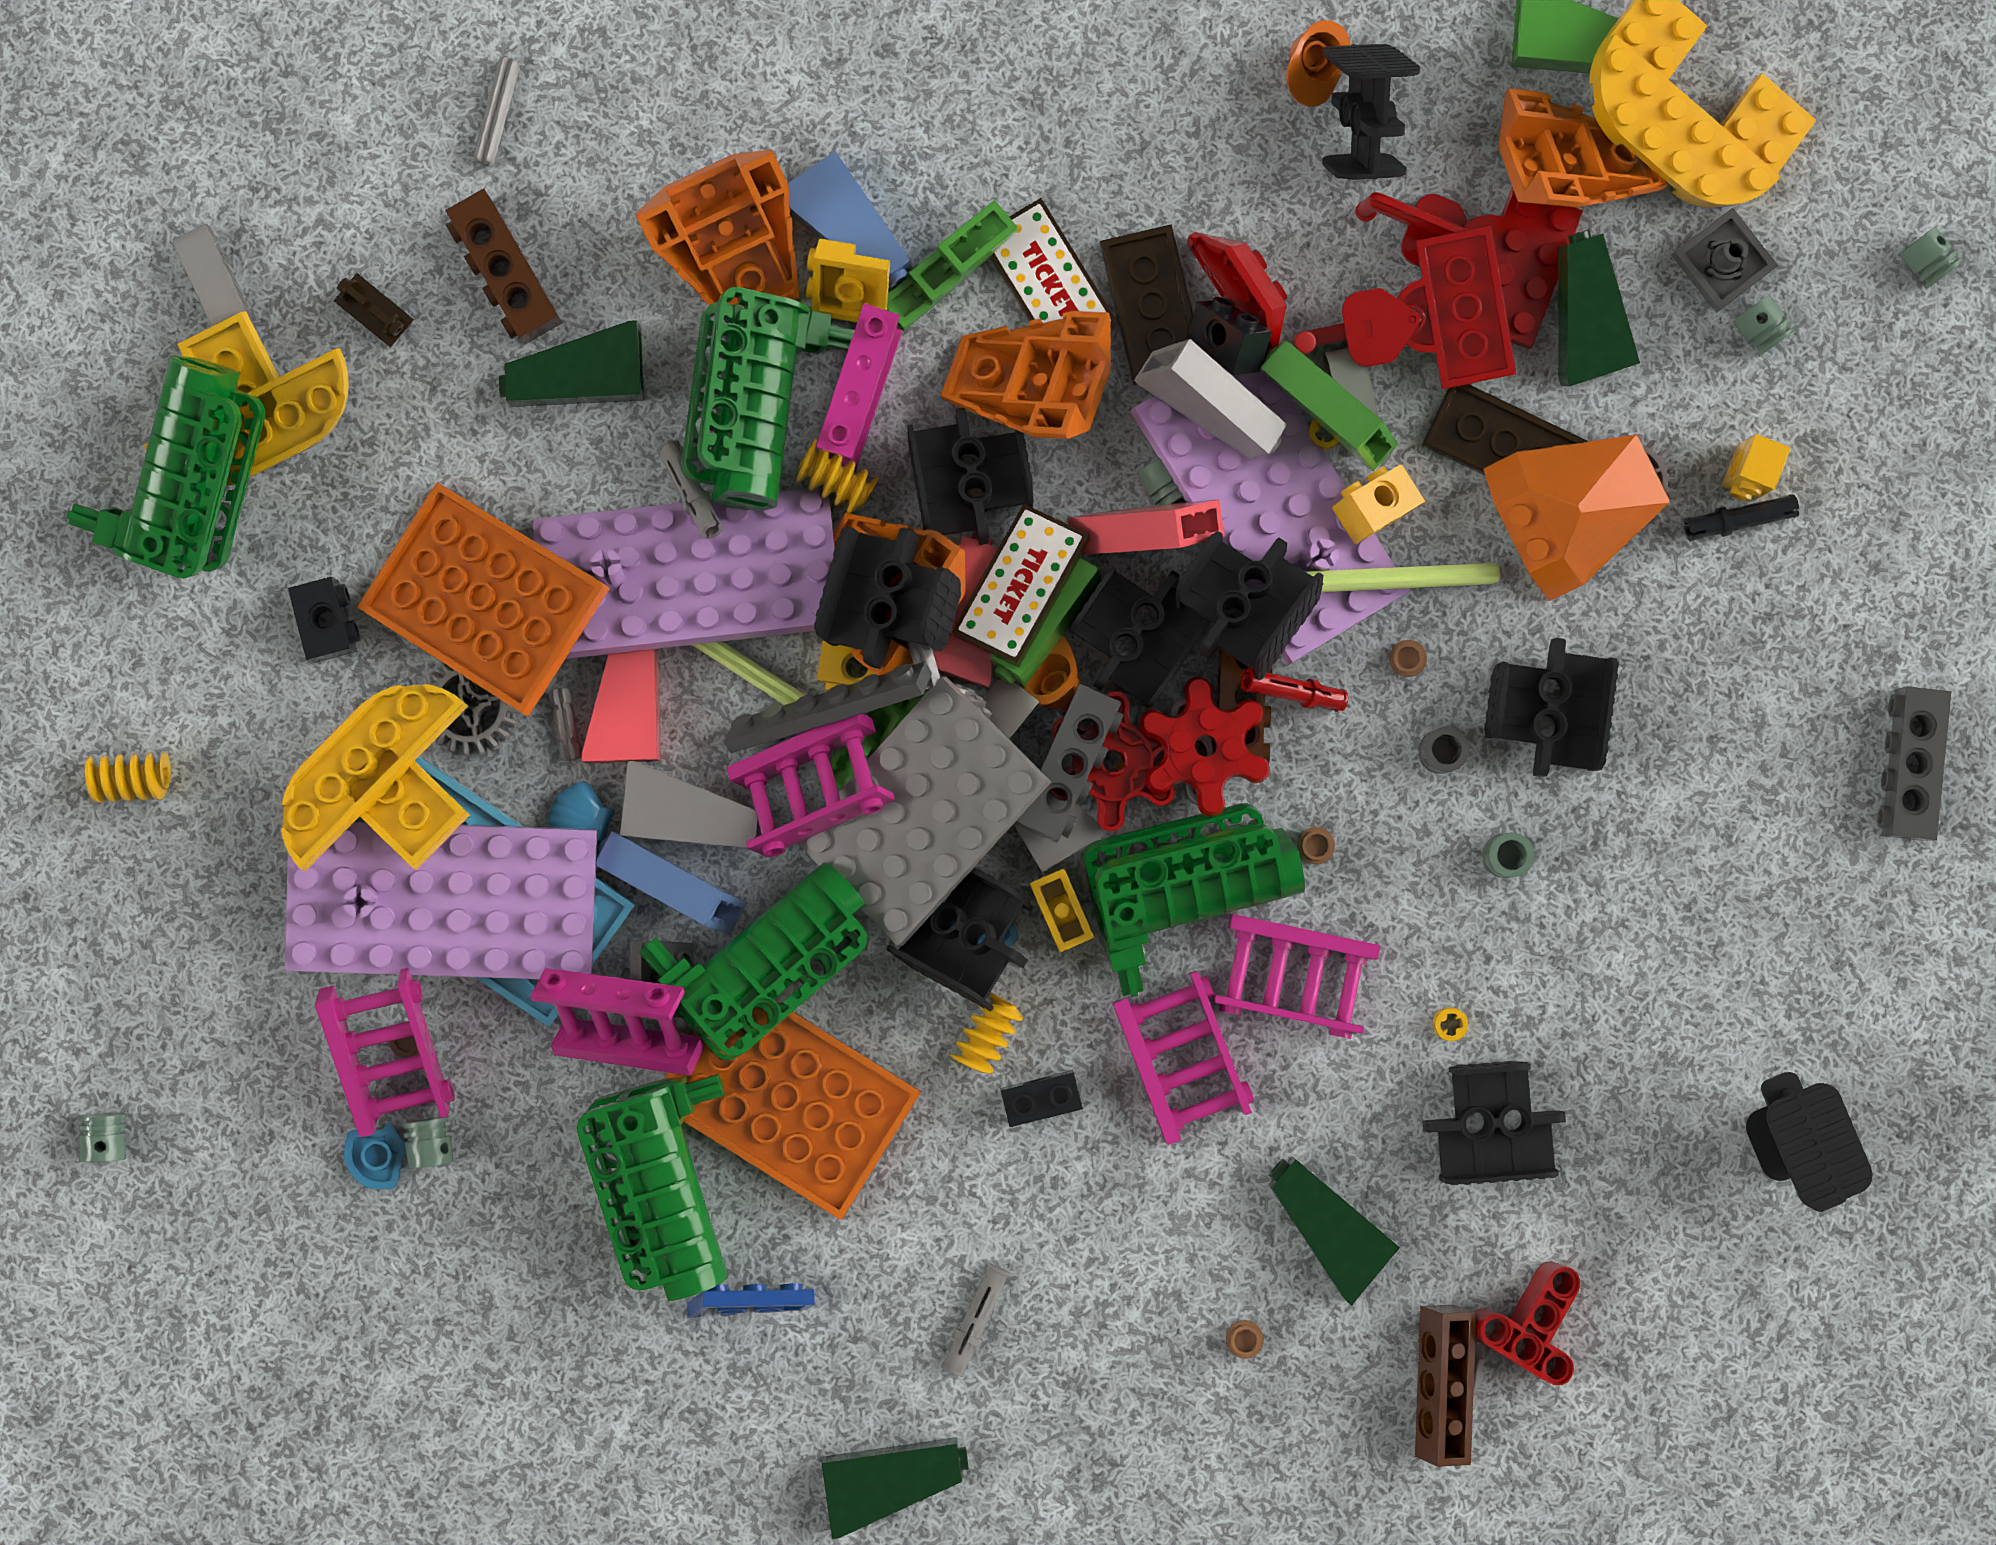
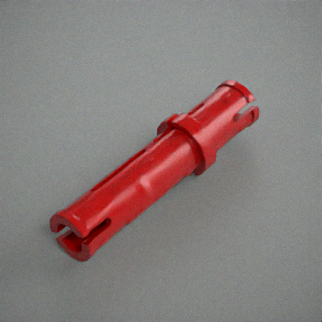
M1250 667L1244 670L1241 677V688L1245 692H1254L1298 702L1307 709L1320 707L1341 713L1348 704L1347 690L1321 685L1315 679L1303 681L1267 672L1262 680H1258L1254 677L1255 671Z

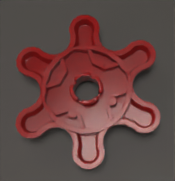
M1193 677L1184 686L1186 705L1181 714L1167 716L1157 710H1148L1139 719V729L1142 734L1159 741L1164 749V757L1161 763L1147 772L1145 782L1148 789L1156 794H1163L1178 783L1191 785L1197 794L1199 811L1205 816L1213 817L1219 815L1225 807L1223 788L1230 778L1241 777L1256 784L1263 782L1269 776L1270 766L1267 760L1262 756L1251 753L1245 745V736L1248 730L1262 721L1263 709L1257 701L1249 699L1240 702L1232 710H1221L1212 701L1210 683L1203 677ZM1200 736H1208L1214 740L1215 751L1209 757L1199 755L1195 749V742Z
M1118 691L1110 692L1106 696L1121 702L1118 712L1124 714L1115 735L1108 732L1102 746L1108 748L1107 753H1119L1123 759V767L1118 772H1108L1103 764H1101L1100 769L1092 767L1087 781L1093 783L1088 794L1098 804L1097 823L1103 830L1109 832L1118 830L1124 824V807L1132 797H1145L1154 805L1165 806L1173 800L1175 795L1174 786L1163 794H1156L1148 789L1145 777L1147 772L1154 767L1155 757L1164 749L1159 741L1146 737L1140 729L1131 724L1129 720V699L1125 694ZM1064 717L1057 719L1053 724L1052 735L1054 738ZM1078 724L1077 733L1083 740L1090 741L1097 737L1098 732L1095 725L1088 727ZM1072 755V764L1064 772L1069 775H1077L1082 770V763L1079 758ZM1050 791L1055 799L1060 801L1067 800L1062 791Z

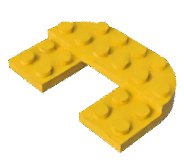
M1632 0L1600 44L1591 65L1589 84L1593 85L1595 102L1592 105V109L1602 131L1615 145L1623 144L1674 187L1671 192L1672 194L1689 204L1703 208L1728 207L1747 202L1762 195L1781 177L1778 174L1816 122V119L1762 73L1755 76L1723 122L1719 124L1669 81V78L1708 25L1679 0Z

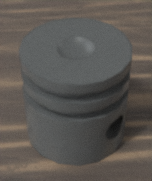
M1442 727L1427 733L1418 747V757L1422 765L1428 771L1436 774H1445L1459 769L1466 762L1469 755V744L1466 737L1459 730L1451 727Z

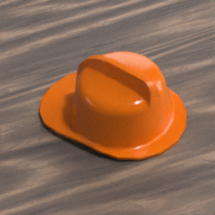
M1320 20L1310 25L1293 42L1290 49L1286 77L1289 91L1299 104L1306 107H1317L1325 103L1333 93L1342 71L1327 60L1322 53L1324 47L1351 45L1348 33L1341 24L1332 20Z
M1062 635L1025 688L1023 686L1022 688L1040 701L1037 705H1042L1048 709L1060 708L1067 712L1069 703L1072 701L1080 684V677L1071 646L1065 636Z

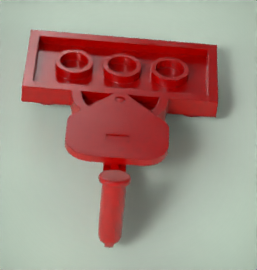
M1511 187L1501 216L1487 214L1475 217L1469 222L1459 203L1438 194L1423 196L1413 207L1382 193L1374 192L1358 203L1355 212L1356 216L1365 222L1373 220L1378 212L1406 224L1407 228L1401 242V252L1407 262L1419 268L1415 240L1491 225L1511 343L1531 349L1535 343L1558 281V246L1569 243L1568 236L1575 234L1583 210L1576 207L1518 202L1514 189Z
M1491 225L1415 240L1422 278L1408 283L1396 297L1382 288L1355 292L1349 295L1343 303V323L1297 332L1292 337L1293 346L1302 354L1312 352L1315 346L1347 340L1351 358L1358 365L1365 367L1394 361L1405 345L1419 352H1435L1442 389L1515 375L1516 368Z

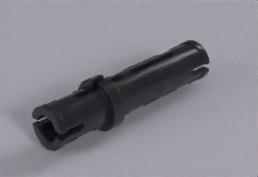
M1794 494L1731 509H1726L1725 506L1716 508L1713 513L1685 518L1684 524L1689 526H1684V531L1687 539L1694 541L1718 534L1725 537L1732 535L1733 531L1796 518L1799 516V511L1797 510L1799 509L1798 500Z

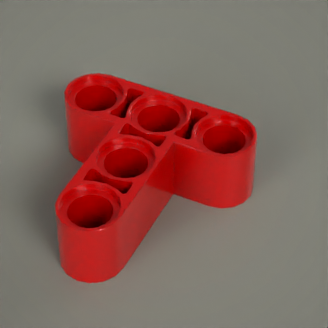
M1553 1261L1541 1264L1535 1271L1510 1318L1487 1308H1479L1473 1311L1476 1312L1475 1340L1549 1384L1559 1386L1567 1383L1574 1373V1363L1566 1353L1551 1345L1550 1342L1579 1292L1580 1278L1578 1273L1570 1267ZM1561 1273L1562 1282L1558 1288L1554 1289L1553 1279L1556 1274ZM1542 1305L1544 1308L1543 1316L1539 1321L1535 1322V1310ZM1493 1319L1495 1322L1494 1331L1491 1335L1486 1336L1485 1326ZM1524 1338L1525 1348L1522 1353L1517 1355L1515 1347L1519 1340ZM1554 1357L1556 1360L1555 1368L1547 1374V1362Z

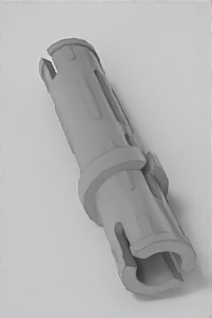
M670 439L663 442L658 447L657 452L682 497L683 509L693 518L702 538L705 539L707 537V539L716 537L722 532L723 525L712 507L710 494L701 487L699 482L692 481L684 475L681 464L683 449L679 441Z
M988 1263V1268L960 1328H955L953 1333L955 1340L945 1362L941 1366L946 1371L959 1377L964 1376L965 1369L975 1348L981 1346L983 1339L980 1337L1005 1281L1010 1275V1272L991 1263ZM989 1287H991L989 1295L978 1317L977 1314L979 1312V1309L984 1301V1298L989 1290ZM973 1323H974V1328H973V1330H972V1332H971V1334H970V1336H969V1338H968V1340H967V1342H966V1345H965V1347H964L963 1352L961 1353V1349H962V1347H963V1345H964V1342H965V1340H966V1338H967V1336H968V1334H969V1331H970V1329H971V1327H972V1325H973Z

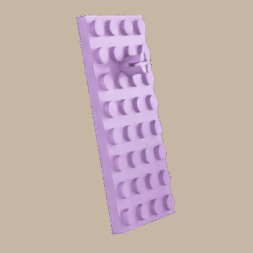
M1262 369L1257 373L1232 376L1287 424L1280 436L1282 441L1279 447L1268 456L1247 458L1156 396L1135 406L1130 411L1155 453L1162 460L1174 479L1173 482L1177 484L1178 490L1182 492L1186 503L1220 499L1224 530L1223 542L1251 560L1261 561L1276 539L1281 538L1287 542V552L1284 559L1305 572L1395 567L1375 534L1356 545L1353 543L1331 508L1343 499L1340 492L1346 488L1322 448L1316 446L1311 441L1309 428L1292 400L1268 379ZM1250 579L1245 583L1253 589L1264 585L1258 579ZM1409 588L1321 592L1317 605L1314 606L1312 613L1306 618L1304 624L1300 626L1296 635L1292 637L1291 642L1287 644L1281 656L1287 666L1407 594L1410 592Z
M823 487L815 488L812 491L809 489L782 491L778 494L777 506L768 510H745L712 503V507L723 525V530L719 535L711 539L701 537L696 523L691 515L685 512L682 503L533 519L534 541L610 588L566 659L815 631L816 612L820 605V598L823 595V588L827 581V574H829L835 550L830 495L825 499L821 497Z
M356 820L306 871L301 870L288 853L285 971L400 975L401 969L409 968L411 975L540 979L545 968L592 974L597 829L461 824L415 870L365 821Z

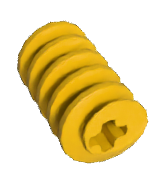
M814 438L797 467L796 482L800 483L806 477H810L809 490L812 491L822 484L821 497L825 499L835 492L834 505L839 506L845 500H848L847 513L851 514L865 503L879 476L867 482L869 471L866 468H863L855 475V461L851 460L842 467L843 456L836 454L829 459L828 451L822 449L816 451L817 438Z
M163 752L161 754L159 763L155 762L152 753L146 754L144 764H141L138 754L131 755L129 765H126L123 755H117L112 766L107 755L101 756L99 766H96L93 756H89L86 759L85 781L90 797L94 802L103 803L106 798L110 802H118L121 797L125 801H133L136 797L145 801L151 796L155 800H163L167 795L171 780V765L167 753Z
M990 992L988 997L991 999L990 1004L994 1006L993 1010L990 1012L978 1005L984 1015L972 1014L970 1016V1019L977 1026L976 1029H963L964 1034L970 1039L969 1042L957 1041L955 1043L962 1054H949V1056L977 1072L993 1074L994 1068L990 1065L988 1059L1000 1061L1002 1058L995 1047L1007 1048L1009 1042L1002 1034L1016 1033V1029L1009 1021H1022L1024 1018L1017 1010V1006Z

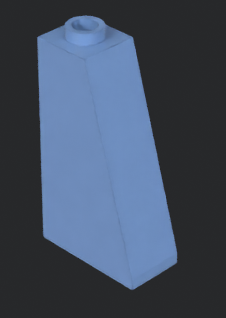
M836 151L788 182L790 215L820 239L856 244V255L890 260L889 286L891 288L899 285L909 276L907 271L911 269V260Z
M611 831L609 837L601 842L597 850L596 866L700 924L725 934H731L748 903Z

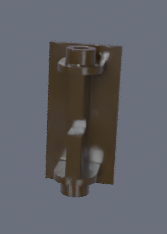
M358 273L351 280L347 278L342 279L337 286V290L340 293L333 301L390 348L414 321L411 316Z

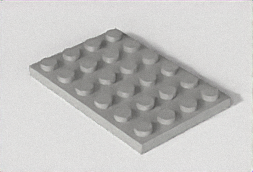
M947 677L939 678L936 685L931 687L867 760L873 786L878 785L892 792L895 800L883 805V809L877 813L859 815L798 842L818 865H821L823 862L830 864L854 887L865 902L860 908L897 947L903 946L1051 783ZM855 775L839 791L841 800L859 792Z

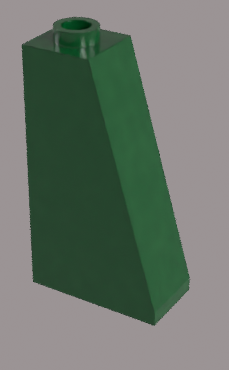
M1590 229L1569 235V243L1558 246V379L1561 386L1570 387L1640 363L1604 234L1591 236Z
M637 320L627 321L504 364L505 375H499L500 396L506 397V402L511 407L644 401L641 326Z
M1293 1156L1288 1162L1285 1159H1281L1269 1173L1272 1181L1268 1185L1340 1295L1352 1306L1400 1247Z
M955 1437L823 1456L822 1471L832 1539L848 1535L961 1483L962 1471L969 1470L966 1447H959L958 1438Z

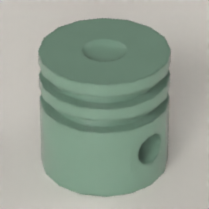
M1936 226L1899 254L1914 274H1920L1918 278L1920 282L1925 280L1926 284L1924 287L1926 289L1963 262L1961 257L1958 259L1955 257L1957 255L1955 250L1952 252L1949 250L1952 246Z
M1770 294L1732 321L1747 342L1751 340L1754 343L1751 347L1753 350L1757 347L1759 352L1756 354L1759 357L1796 331L1794 326L1792 328L1788 326L1791 323L1789 319L1784 321L1782 317L1785 314ZM1757 316L1763 318V324L1757 322Z
M1160 458L1137 473L1150 497L1155 496L1153 499L1155 505L1178 504L1184 500L1182 492L1178 490L1177 484L1173 482L1174 479Z
M1511 832L1495 835L1487 841L1483 848V864L1490 873L1497 877L1512 878L1521 876L1533 864V846L1521 834Z
M124 1113L78 1116V1120L82 1121V1124L79 1125V1130L83 1131V1134H79V1162H110L126 1159V1133L122 1132V1129L126 1128V1123H122V1119H126ZM99 1141L106 1144V1149L99 1147Z
M448 1117L402 1123V1127L407 1128V1132L403 1134L404 1138H408V1141L405 1142L408 1169L454 1162L451 1137L446 1135V1132L450 1131L449 1126H445V1122H448Z

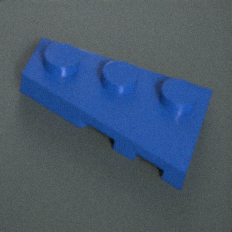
M789 1283L780 1285V1290H766L765 1284H749L743 1286V1291H729L728 1285H717L698 1294L687 1303V1318L701 1317V1313L707 1309H717V1313L721 1316L747 1312V1307H754L755 1313L807 1310L815 1305L814 1289L803 1290L802 1284Z

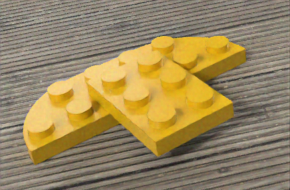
M246 311L239 312L177 344L183 356L213 362L240 372L236 390L253 395L263 403L265 419L249 478L321 442L334 429L343 414L348 397L349 381L346 362L340 348H336L279 377ZM248 403L247 406H242L239 409L244 414V421L240 431L249 434L250 430H243L246 419L254 417V412L249 410ZM240 439L237 440L233 455L236 459H240L245 451L244 444ZM148 443L143 445L146 450ZM231 465L226 486L234 484L230 481L232 470H240L241 465Z
M429 684L392 686L374 694L363 702L303 762L292 776L285 790L282 800L284 808L281 833L285 847L296 865L301 870L306 871L361 817L413 869L417 870L470 816L415 761L468 705L451 692Z

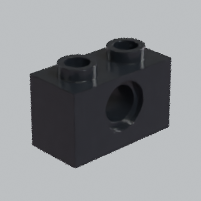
M1214 297L1210 301L1196 302L1186 340L1191 339L1230 374L1239 375L1261 371L1272 331L1259 323L1258 317L1244 313L1235 307L1234 301L1225 297Z
M327 577L288 588L307 661L317 663L358 652L355 642L360 641V634L355 620L349 621L346 606L351 605V599L345 584L340 585L339 580ZM326 610H332L334 613L333 624L326 629H322L319 624L320 615Z
M1073 1070L1000 1088L1009 1127L1083 1109Z

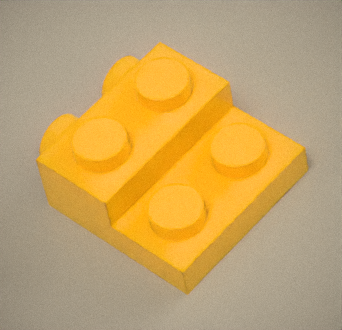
M819 238L817 247L810 248L807 260V270L813 271V277L809 276L806 288V298L812 299L811 311L830 314L831 318L858 322L864 303L887 311L890 260L856 255V244Z

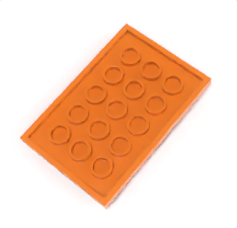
M436 482L357 608L529 717L610 588Z
M753 1008V1020L759 1025H766V1013L762 1009ZM793 1011L747 1052L734 1060L724 1061L718 1059L704 1044V1049L691 1076L686 1075L687 1081L689 1083L719 1074L724 1085L725 1096L695 1104L696 1108L693 1113L686 1115L683 1122L842 1221L922 1091ZM742 1028L739 1029L732 1036L727 1037L728 1039L724 1042V1045L729 1049L746 1033ZM667 1073L664 1079H675L684 1075Z

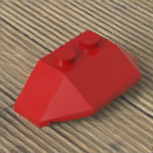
M1198 232L1192 233L1188 237L1187 246L1219 295L1234 301L1235 307L1244 313L1258 317L1259 323L1272 331L1264 357L1265 360L1268 353L1279 345L1287 308L1285 303L1287 299L1286 292L1277 280L1273 282L1270 280L1265 272L1267 264L1257 249L1251 251L1245 242Z

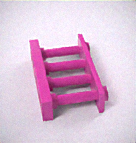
M865 303L863 304L816 448L829 452V459L836 454L843 456L842 467L851 460L855 461V472L857 471L902 336V330L896 328L900 318L899 314Z
M862 713L810 729L726 767L731 782L751 791L762 835L746 842L749 850L765 857L781 855L786 851V847L859 815L877 813L883 809V805L895 800L892 792L878 785L873 786L861 742H863L864 737L876 732L872 718ZM847 746L859 792L841 800L829 756H831L832 751ZM814 761L826 807L808 814L797 771L799 766ZM782 775L794 821L776 828L765 785L767 780Z
M1230 914L1227 928L1236 930L1235 938H1238L1226 997L1214 994L1212 1002L1220 1003L1219 1011L1241 1015L1243 1008L1330 1027V1035L1351 1039L1352 1032L1363 1033V1026L1351 1024L1362 965H1367L1368 959L1378 960L1381 945ZM1258 935L1272 938L1271 945L1274 946L1263 1004L1241 1000L1252 942L1257 941ZM1294 943L1309 946L1308 953L1311 954L1299 1012L1277 1008L1289 949L1293 950ZM1331 951L1345 953L1344 961L1348 962L1336 1020L1314 1016L1326 957L1330 958Z
M409 968L401 969L397 984L398 988L349 1000H345L343 997L338 998L334 985L320 988L318 991L315 1008L359 1138L375 1133L377 1120L381 1118L382 1114L435 1102L440 1118L448 1117L450 1102L455 1100L452 1082L450 1079H444L420 1002L423 1001L420 983L417 979L412 980ZM403 1002L409 1021L357 1034L354 1030L349 1031L346 1022L349 1015ZM410 1036L415 1038L419 1055L369 1067L366 1064H360L357 1055L360 1048ZM425 1069L430 1084L429 1088L379 1100L376 1096L371 1097L368 1088L371 1081Z
M545 968L530 995L532 1001L554 1004L562 1025L551 1044L555 1056L691 1076L704 1049L701 1037L679 1034L673 1015L685 993L684 988L680 986ZM572 1007L589 1009L593 1021L577 1019ZM606 1012L623 1014L627 1026L611 1024ZM641 1017L658 1019L662 1031L645 1029Z
M1198 971L1188 973L1192 985L1138 1005L1137 1002L1130 1004L1126 997L1112 1002L1167 1145L1181 1140L1178 1131L1185 1129V1124L1239 1104L1241 1112L1244 1115L1252 1113L1249 1104L1255 1102L1248 1082L1244 1081L1241 1083L1209 1002L1208 998L1214 997V993L1206 975L1200 977ZM1195 999L1199 1000L1206 1020L1151 1040L1150 1037L1142 1038L1138 1025L1144 1023L1143 1019ZM1212 1034L1220 1055L1168 1075H1164L1163 1072L1156 1074L1152 1060L1158 1058L1157 1054ZM1220 1070H1226L1233 1090L1179 1111L1177 1107L1170 1110L1165 1096L1171 1094V1089Z

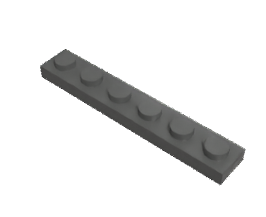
M925 661L914 665L903 664L889 673L879 676L871 674L860 682L847 686L839 684L828 692L815 696L807 694L795 702L783 706L775 704L765 711L754 715L743 714L732 722L724 744L730 753H735L924 694L932 672Z

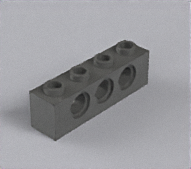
M1079 684L1040 769L1051 783L1018 818L1016 825L1055 843L1060 840L1061 835L1066 838L1069 837L1077 820V817L1071 815L1077 801L1084 804L1093 784L1087 781L1088 775L1092 767L1100 769L1108 751V748L1102 746L1108 732L1115 735L1124 714L1118 712L1121 705L1120 701ZM1083 721L1092 722L1097 728V737L1090 741L1080 738L1077 733L1078 724ZM1073 755L1079 758L1082 763L1081 772L1077 775L1065 773L1061 766V761L1064 757ZM1060 790L1065 794L1067 802L1063 809L1054 810L1047 805L1046 794L1049 791Z
M1906 686L1896 689L1895 694H1892L1890 697L1888 713L1889 716L1893 717L1892 731H1889L1885 738V752L1889 754L1888 768L1883 770L1881 777V788L1886 791L1885 803L1880 806L1877 816L1878 827L1882 828L1881 836L1920 841L1937 840L1952 691ZM1913 717L1919 719L1922 724V732L1919 736H1915L1910 730V721ZM1910 754L1914 755L1919 763L1918 770L1914 774L1906 767V759ZM1906 791L1911 792L1915 798V805L1910 811L1902 803V797Z

